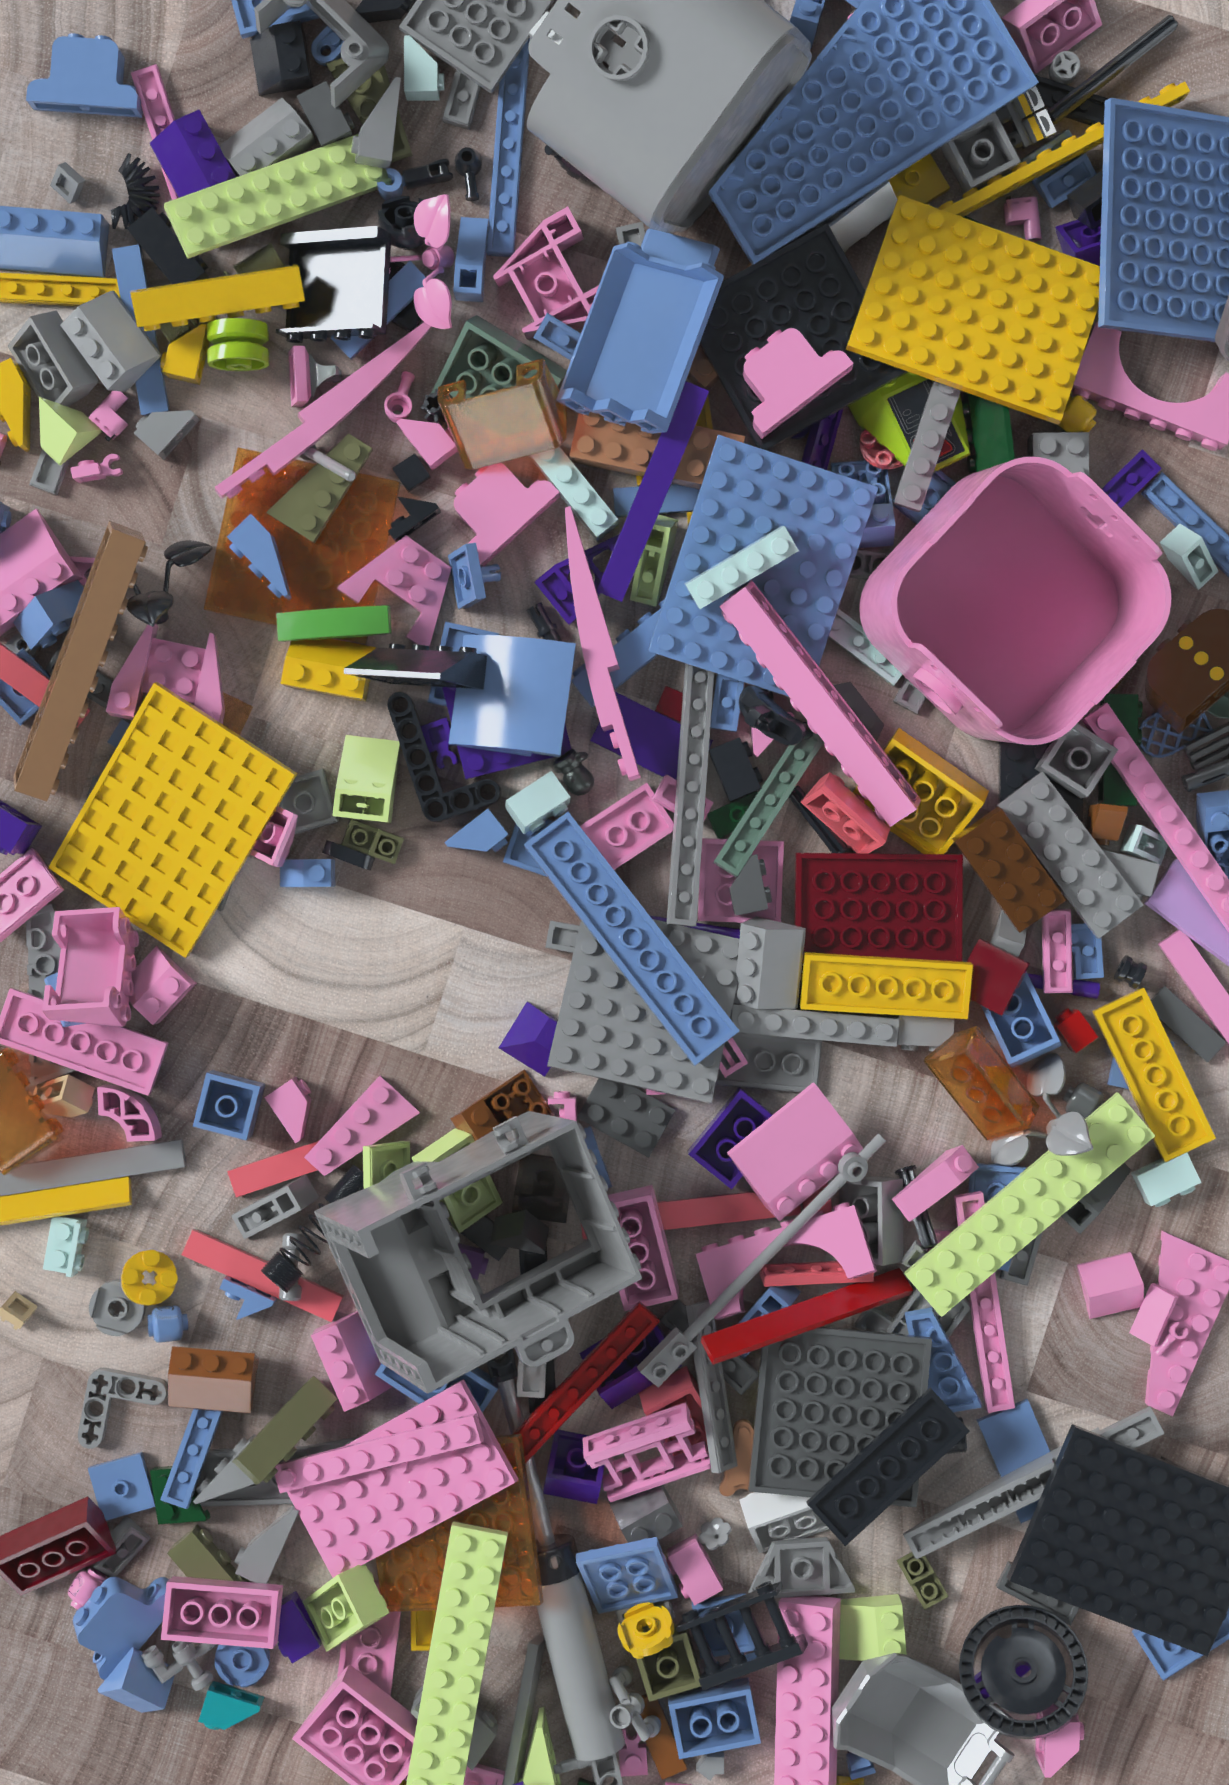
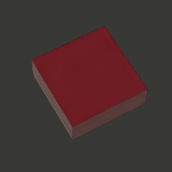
M665 686L655 712L680 722L683 693Z

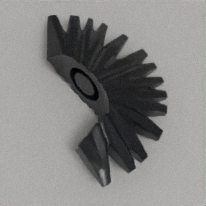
M130 153L127 154L118 170L125 180L129 200L127 204L111 209L112 229H116L120 217L123 219L124 228L127 229L128 223L131 225L135 222L134 214L140 218L142 216L141 211L146 213L152 207L157 211V207L152 204H159V201L152 199L160 197V193H155L160 190L159 185L144 186L156 179L155 175L144 177L150 170L149 166L143 169L146 164L145 162L138 166L141 160L138 157L130 164L132 155Z

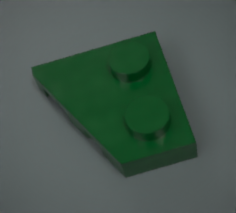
M172 1466L154 1467L150 1470L158 1525L207 1521L211 1518L208 1509L204 1511L200 1503L195 1504L193 1502L198 1495L196 1491L193 1494L188 1509L161 1501L160 1499Z

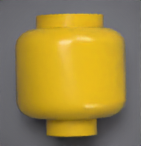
M1081 395L1069 396L1059 426L1065 432H1089L1096 424L1093 418L1097 410Z

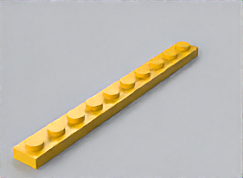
M1185 81L1177 86L1175 83H1171L1159 91L1160 95L1152 99L1150 96H1147L1138 102L1172 107L1184 101L1190 90ZM1100 122L1093 124L1085 130L1086 134L1078 138L1076 135L1067 138L1061 143L1060 148L1054 151L1051 148L1046 149L1036 156L1037 160L1029 164L1024 161L1012 168V173L1007 176L997 175L987 182L988 186L980 190L977 187L972 188L962 195L963 199L955 203L952 200L938 207V209L960 217L976 211L1104 143V124L1101 125Z

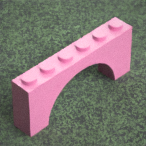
M1095 322L1091 328L1071 390L1073 392L1072 396L1081 395L1086 400L1096 401L1099 407L1113 411L1116 409L1124 412L1123 415L1128 419L1135 421L1142 419L1150 422L1149 425L1154 429L1160 431L1168 429L1175 432V436L1182 440H1196L1201 442L1203 448L1211 451L1221 450L1228 444L1229 373H1224L1218 379L1212 391L1200 399L1184 403H1172L1155 399L1137 388L1123 369L1119 355V342L1122 332L1115 329L1099 328L1098 322Z
M849 1202L834 1206V1211L823 1214L822 1210L818 1211L783 1246L809 1245L827 1251L841 1264L847 1278L850 1280L877 1272L858 1208L855 1205L850 1206ZM794 1219L781 1222V1228L772 1231L770 1227L755 1230V1236L744 1239V1235L728 1239L729 1244L718 1247L717 1243L702 1247L703 1252L697 1253L696 1257L710 1305ZM745 1286L714 1319L720 1320L745 1312L743 1303Z

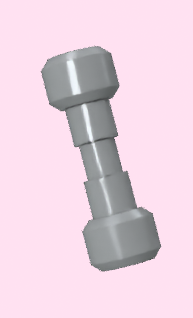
M286 1233L283 1235L282 1247L300 1258V1252L291 1243L289 1237L292 1236L305 1244V1236L303 1234ZM295 1242L297 1247H299L301 1250L304 1248L302 1245ZM286 1253V1255L298 1268L299 1261ZM298 1280L288 1290V1293L279 1288V1298L281 1300L299 1301L301 1299L302 1287L298 1285Z

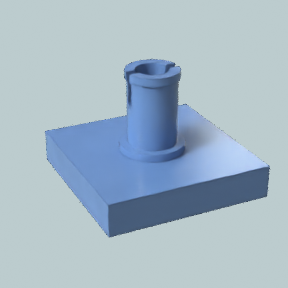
M476 543L465 544L448 555L458 609L469 608L485 599L484 583L498 582L501 579V572L495 573L496 570H500L498 564L480 566Z

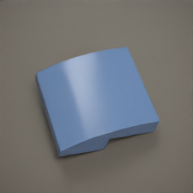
M1064 130L1020 159V163L1026 161L1029 164L1037 160L1036 156L1044 150L1051 148L1054 151L1060 148L1061 143L1072 136L1070 130ZM1083 153L1031 182L1047 205L1053 208L1067 199L1069 193L1096 175V172L1086 153Z

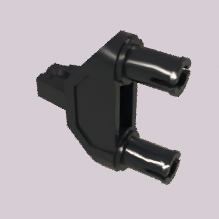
M748 686L743 689L739 697V708L745 718L744 721L749 726L760 730L764 735L785 745H796L813 736L814 733L809 728L807 722L801 723L773 701L772 691L768 692L767 689H760L757 686Z

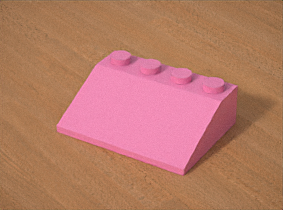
M38 509L33 510L0 534V636L15 626L13 622L35 596L84 578Z
M813 1082L729 1150L727 1154L763 1205L781 1221L839 1173L838 1163L845 1154L850 1152L859 1154L863 1147Z
M349 1664L332 1683L292 1739L350 1785H399L408 1775L417 1719L409 1710Z

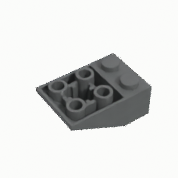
M1123 1163L1061 1217L1081 1234L1101 1213L1132 1170Z

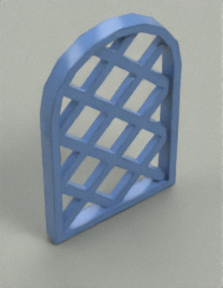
M1157 712L1151 714L1139 726L1138 729L1143 727L1151 729L1149 738L1142 737V741L1147 742L1146 747L1142 743L1139 747L1151 757L1163 758L1174 755L1176 752L1184 749L1183 745L1178 748L1181 739L1191 741L1196 738L1198 730L1209 732L1213 729L1204 712L1198 718L1196 725L1191 724L1188 726L1195 728L1192 738L1183 736V732L1177 734L1169 731L1171 727L1169 723L1166 730L1156 727L1159 717L1163 718ZM1155 717L1153 726L1146 724V722ZM1202 718L1208 729L1200 727ZM1155 730L1164 733L1161 743L1152 740ZM1168 735L1177 737L1174 747L1165 744ZM1151 743L1160 746L1158 755L1148 751ZM1163 748L1173 750L1169 753L1161 755Z

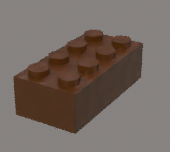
M997 806L952 838L1019 933L1066 901L1000 807Z

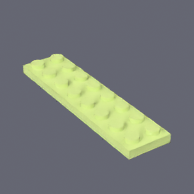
M353 136L166 202L164 203V209L188 259L378 189L377 182L382 181L386 185H390L392 180L388 178L387 171L384 168L355 163L356 154L351 153Z

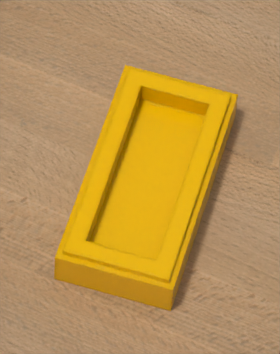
M411 1593L410 1595L411 1651H430L439 1593Z

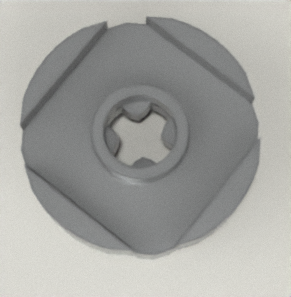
M121 1279L104 1283L93 1293L89 1303V1314L97 1324L96 1327L102 1333L110 1336H122L131 1332L142 1322L146 1312L145 1305L136 1304L127 1298L121 1287ZM122 1302V1306L125 1308L124 1311H120L119 1315L114 1314L115 1309L111 1308V1303Z

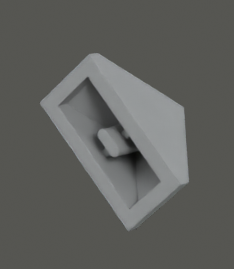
M1001 909L991 944L1018 957L1025 945L1027 928L1019 933Z

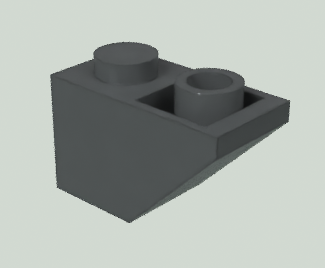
M757 854L750 856L739 875L729 887L735 916L768 909L767 903L772 902L769 886L764 887L762 876L767 875L763 859L758 860Z

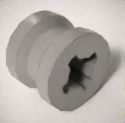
M1063 51L1057 54L1049 67L1048 74L1050 80L1065 85L1072 83L1080 68V61L1077 55L1070 51Z

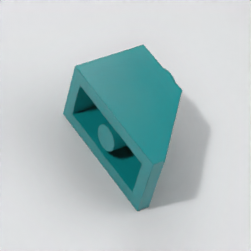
M212 1681L207 1691L198 1722L204 1723L207 1728L212 1730H225L258 1713L265 1697Z

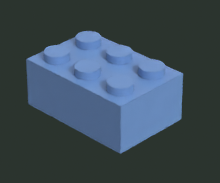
M749 1677L727 1681L705 1690L702 1687H697L668 1696V1706L679 1759L761 1744Z

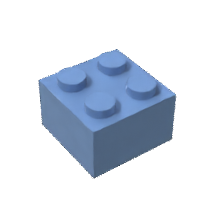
M215 1070L207 1072L193 1127L248 1140L253 1135L265 1083Z

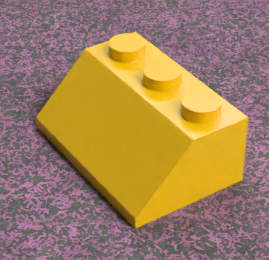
M334 639L291 641L285 656L280 684L285 687L366 701L370 680L344 674V668L372 652L376 647Z

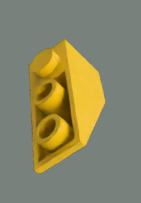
M9 358L0 363V420L7 422L10 428L7 434L15 447L19 446L27 452L30 450L31 388L18 363Z

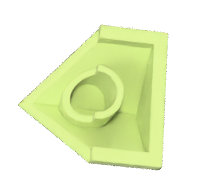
M39 397L41 448L60 466L102 433L101 429L83 412Z

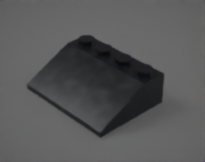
M390 643L389 648H377L344 668V674L387 684L484 690L487 656L477 654V649L471 647H460V652L453 651V647L436 646V650H429V646L412 645V649H405L406 645Z

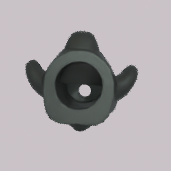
M570 749L554 761V770L556 773L563 774L562 779L572 794L577 796L585 795L594 785L592 773L581 763L588 758V753H577L574 749Z

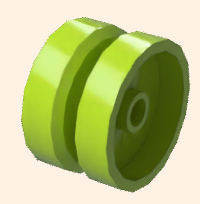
M224 318L207 324V340L214 344L207 350V360L210 367L225 371H254L269 366V350L262 346L269 340L267 323L247 318Z

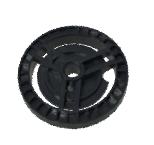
M1013 1605L990 1612L970 1630L960 1653V1682L967 1702L981 1721L1003 1735L1017 1739H1037L1049 1736L1068 1725L1077 1715L1084 1702L1088 1686V1666L1083 1647L1076 1634L1064 1621L1044 1609L1029 1605ZM1017 1624H1028L1029 1628H1017ZM1012 1625L1011 1637L1004 1639L997 1635L986 1647L981 1662L982 1681L976 1684L974 1676L975 1660L983 1642L998 1629ZM1034 1626L1050 1632L1066 1649L1073 1667V1683L1071 1688L1065 1684L1066 1666L1059 1648L1045 1634L1034 1630ZM1021 1665L1028 1666L1031 1669V1674L1025 1678L1019 1677L1016 1674L1017 1667ZM984 1688L990 1696L986 1699L980 1693ZM1062 1692L1068 1695L1063 1703L1058 1700ZM997 1703L1003 1709L1019 1715L1037 1714L1045 1711L1052 1705L1058 1709L1041 1719L1025 1721L1008 1718L998 1713L990 1705Z

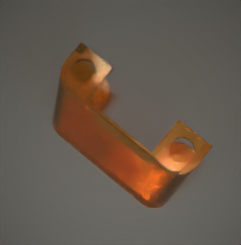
M543 358L517 365L516 386L468 399H466L465 380L438 387V403L463 466L466 469H478L556 449L566 440L567 406L556 401L559 389ZM537 370L533 377L524 378L528 371ZM458 391V394L451 399L449 393Z
M0 1046V1172L3 1175H8L62 1141L64 1137L61 1133L64 1132V1128L56 1117L50 1118L44 1114L43 1109L46 1106L38 1094L32 1095L27 1087L31 1084L22 1070L17 1071L18 1067L16 1064L20 1060L13 1049Z

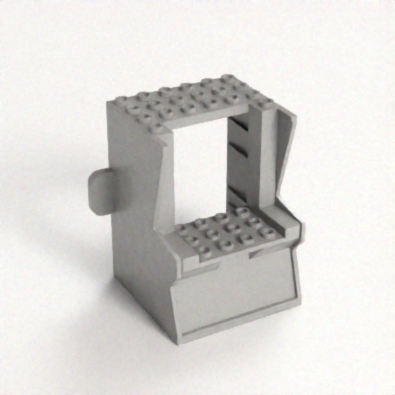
M528 1111L493 1127L494 1131L442 1161H414L392 1172L381 1182L314 1211L380 1363L427 1394L512 1348H515L522 1363L530 1367H539L567 1352L572 1347L574 1333L568 1318L642 1279L639 1271L641 1269L639 1259L629 1248V1235L619 1224L617 1219L619 1217L618 1209L608 1198L606 1193L608 1185L605 1179L598 1174L595 1167L597 1159L592 1150L587 1148L584 1141L586 1139L585 1130L577 1121ZM549 1146L588 1240L483 1294L478 1281L471 1277L469 1272L471 1263L465 1253H461L459 1249V1235L453 1227L450 1228L446 1219L449 1217V1212L445 1204L439 1202V1200Z

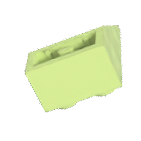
M351 735L345 736L332 816L391 823L400 752L399 741Z

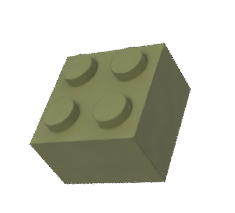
M678 1624L674 1625L673 1643L671 1646L664 1648L656 1654L636 1659L649 1702L701 1686L699 1678L702 1674L689 1631L686 1629L678 1632L676 1629Z

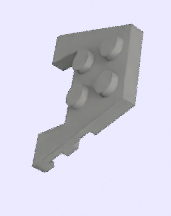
M915 1240L903 1256L902 1264L910 1268L928 1252ZM915 1288L912 1295L909 1296L894 1318L877 1308L862 1312L855 1322V1327L861 1330L870 1329L882 1333L909 1335L905 1312L931 1308L932 1306ZM966 1298L962 1299L942 1317L933 1308L948 1338L971 1309L970 1303Z

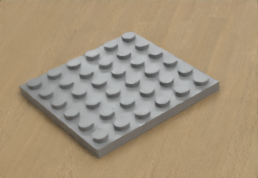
M653 919L730 1018L738 984L736 981L739 939L690 927L666 924L667 922ZM581 921L547 1067L711 1104L724 1044L694 1066Z

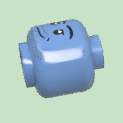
M177 1305L156 1307L153 1309L152 1315H147L149 1337H153L157 1343L179 1341L183 1336V1331L188 1330L187 1314H182L180 1307Z

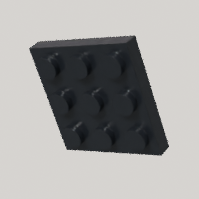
M999 741L998 804L1040 773L1035 767L1052 741L1038 745ZM1048 778L1078 819L1083 822V798H1079Z

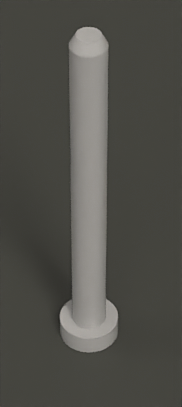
M315 444L299 456L304 460L312 459L349 482L353 481L356 477L353 470L318 451Z

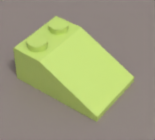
M455 1128L413 1156L412 1160L413 1162H439L475 1141L472 1134ZM490 1175L439 1200V1202L445 1204L449 1212L448 1219L458 1233H461L503 1203Z
M359 1564L338 1574L302 1601L326 1652L389 1614L386 1601L380 1595L374 1582L373 1574L366 1564L361 1566Z
M898 1594L841 1599L839 1659L864 1661L892 1653L907 1655L903 1608Z
M541 1707L538 1710L526 1757L523 1778H519V1782L523 1781L525 1785H561L559 1774L554 1773L553 1766L557 1762L545 1708Z

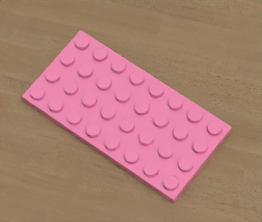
M464 1379L344 1446L477 1413L485 1439L481 1444L287 1492L294 1507L299 1510L298 1514L333 1578L357 1565L361 1566L519 1480Z

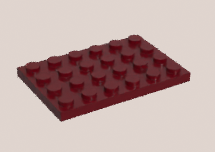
M795 853V926L806 928L804 952L962 962L963 855Z

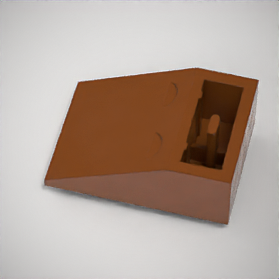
M524 1069L450 1119L457 1129L472 1134L474 1141L494 1131L493 1127L514 1116L518 1117L528 1111L554 1116V1113Z

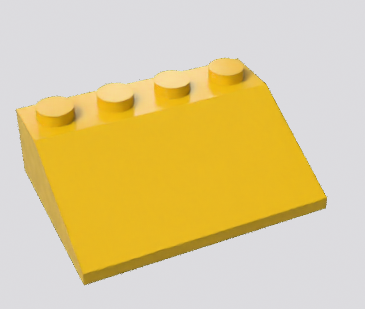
M898 728L883 748V751L920 797L921 802L917 810L892 825L890 831L923 854H945L954 842L952 838L964 830L983 806L989 790ZM857 785L852 793L861 796L864 799L865 804L873 812H875V807L869 799H865L860 794Z

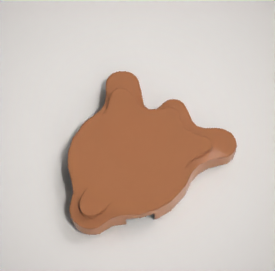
M745 1419L738 1420L733 1427L732 1433L738 1466L724 1471V1477L719 1484V1491L723 1496H731L740 1488L748 1490L754 1427Z

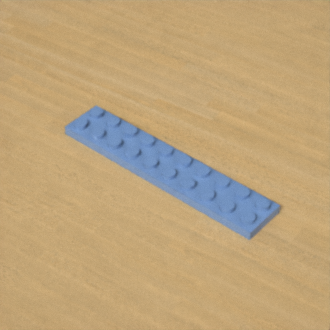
M566 812L524 844L525 849L694 1066L739 1032V1029L569 812Z

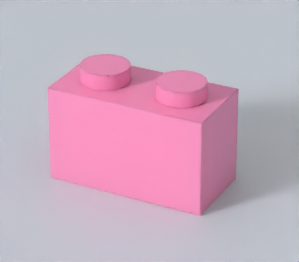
M697 1534L667 1549L668 1559L666 1561L672 1575H678L682 1582L679 1584V1588L686 1600L690 1598L694 1606L723 1590V1582L703 1545L700 1544Z

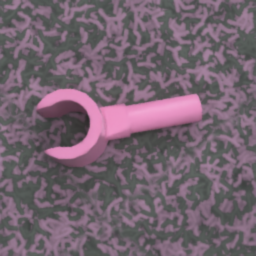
M1171 1322L1167 1328L1168 1335L1157 1348L1155 1353L1161 1356L1175 1339H1184L1188 1335V1329L1183 1328L1176 1335L1175 1328L1180 1322Z

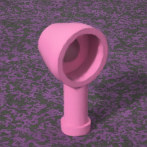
M402 372L398 391L387 396L385 400V413L394 423L399 419H407L412 411V402L408 397L412 382H414L415 375L411 372ZM398 410L401 414H395L393 411Z

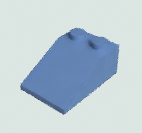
M1027 971L1004 1015L1001 1016L981 1005L1004 1056L1012 1069L1063 1046Z

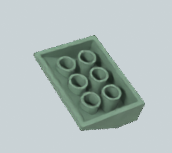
M476 315L466 321L431 393H435V389H438L442 394L448 392L453 397L451 402L457 406V409L526 450L555 403L567 370Z

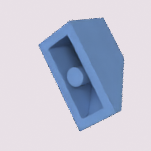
M486 809L444 843L447 847L485 852L493 849L496 853L508 843L506 838L509 836V833L491 810Z
M335 859L285 860L283 867H280V887H335Z

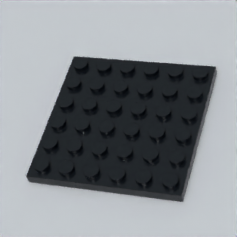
M828 223L722 281L699 343L755 445L767 451L908 373V371L846 350L866 291ZM789 328L800 331L820 357L831 350H839L846 353L853 362L852 370L761 439L753 428L754 416L751 412L762 402L744 380L743 370L746 362L744 357L756 347L761 349L769 343L767 339L777 330L783 332Z

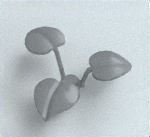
M1051 1053L1038 1061L1029 1071L1026 1081L1029 1093L1035 1097L1043 1095V1100L1056 1116V1119L1048 1122L1046 1134L1031 1130L1025 1132V1126L1020 1121H1013L1004 1125L997 1132L991 1146V1160L993 1164L1012 1166L1023 1161L1030 1150L1029 1136L1046 1139L1049 1151L1059 1156L1077 1155L1093 1150L1085 1118L1077 1112H1068L1061 1115L1049 1099V1095H1056L1061 1092L1066 1080L1065 1066L1058 1054Z

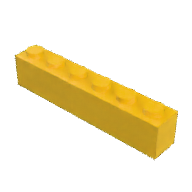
M298 265L130 291L137 327H143L144 331L161 329L160 324L171 322L172 327L188 325V319L199 318L200 322L217 320L216 315L226 313L228 318L244 316L245 310L255 309L256 314L272 311L271 306L282 305L283 309L300 307L299 302L305 301Z

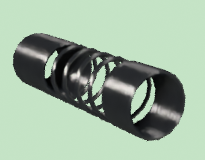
M353 1164L349 1171L339 1179L336 1186L326 1194L325 1199L332 1203L363 1190V1171ZM318 1203L319 1208H321V1206H325L322 1203ZM309 1214V1219L324 1236L322 1229L313 1220V1218L317 1220V1217ZM299 1225L300 1231L317 1251L292 1236L289 1237V1240L296 1246V1249L307 1262L286 1249L279 1248L281 1253L276 1252L270 1258L271 1260L267 1262V1265L261 1269L262 1273L286 1293L296 1284L303 1273L285 1253L304 1265L311 1266L310 1260L297 1247L295 1242L309 1251L321 1255L320 1249L305 1233L307 1231L328 1244L327 1240L302 1225Z

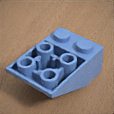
M866 460L831 463V472L879 487L859 548L893 546L896 525L888 469L874 467Z
M1229 790L1197 793L1196 823L1198 835L1229 879Z

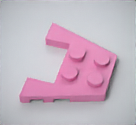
M404 536L340 584L337 590L356 603H359L375 580L421 613L405 637L416 645L430 647L451 567L408 536Z

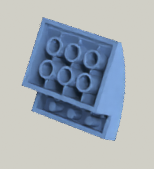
M464 635L462 647L476 648L477 654L487 656L484 690L456 688L448 745L531 756L534 753L560 757L576 643L514 636Z

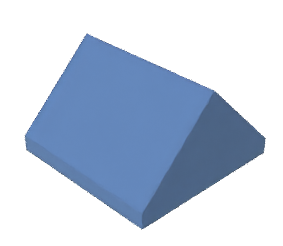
M132 1647L100 1685L98 1693L141 1713L165 1709L174 1676L161 1684L153 1669L148 1668L143 1662L144 1659L141 1656L143 1651Z

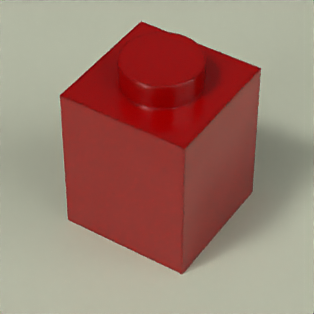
M1067 1008L1055 1017L1057 1021L1052 1024L1069 1050L1074 1053L1079 1052L1098 1038L1090 1024L1077 1009L1070 1011Z

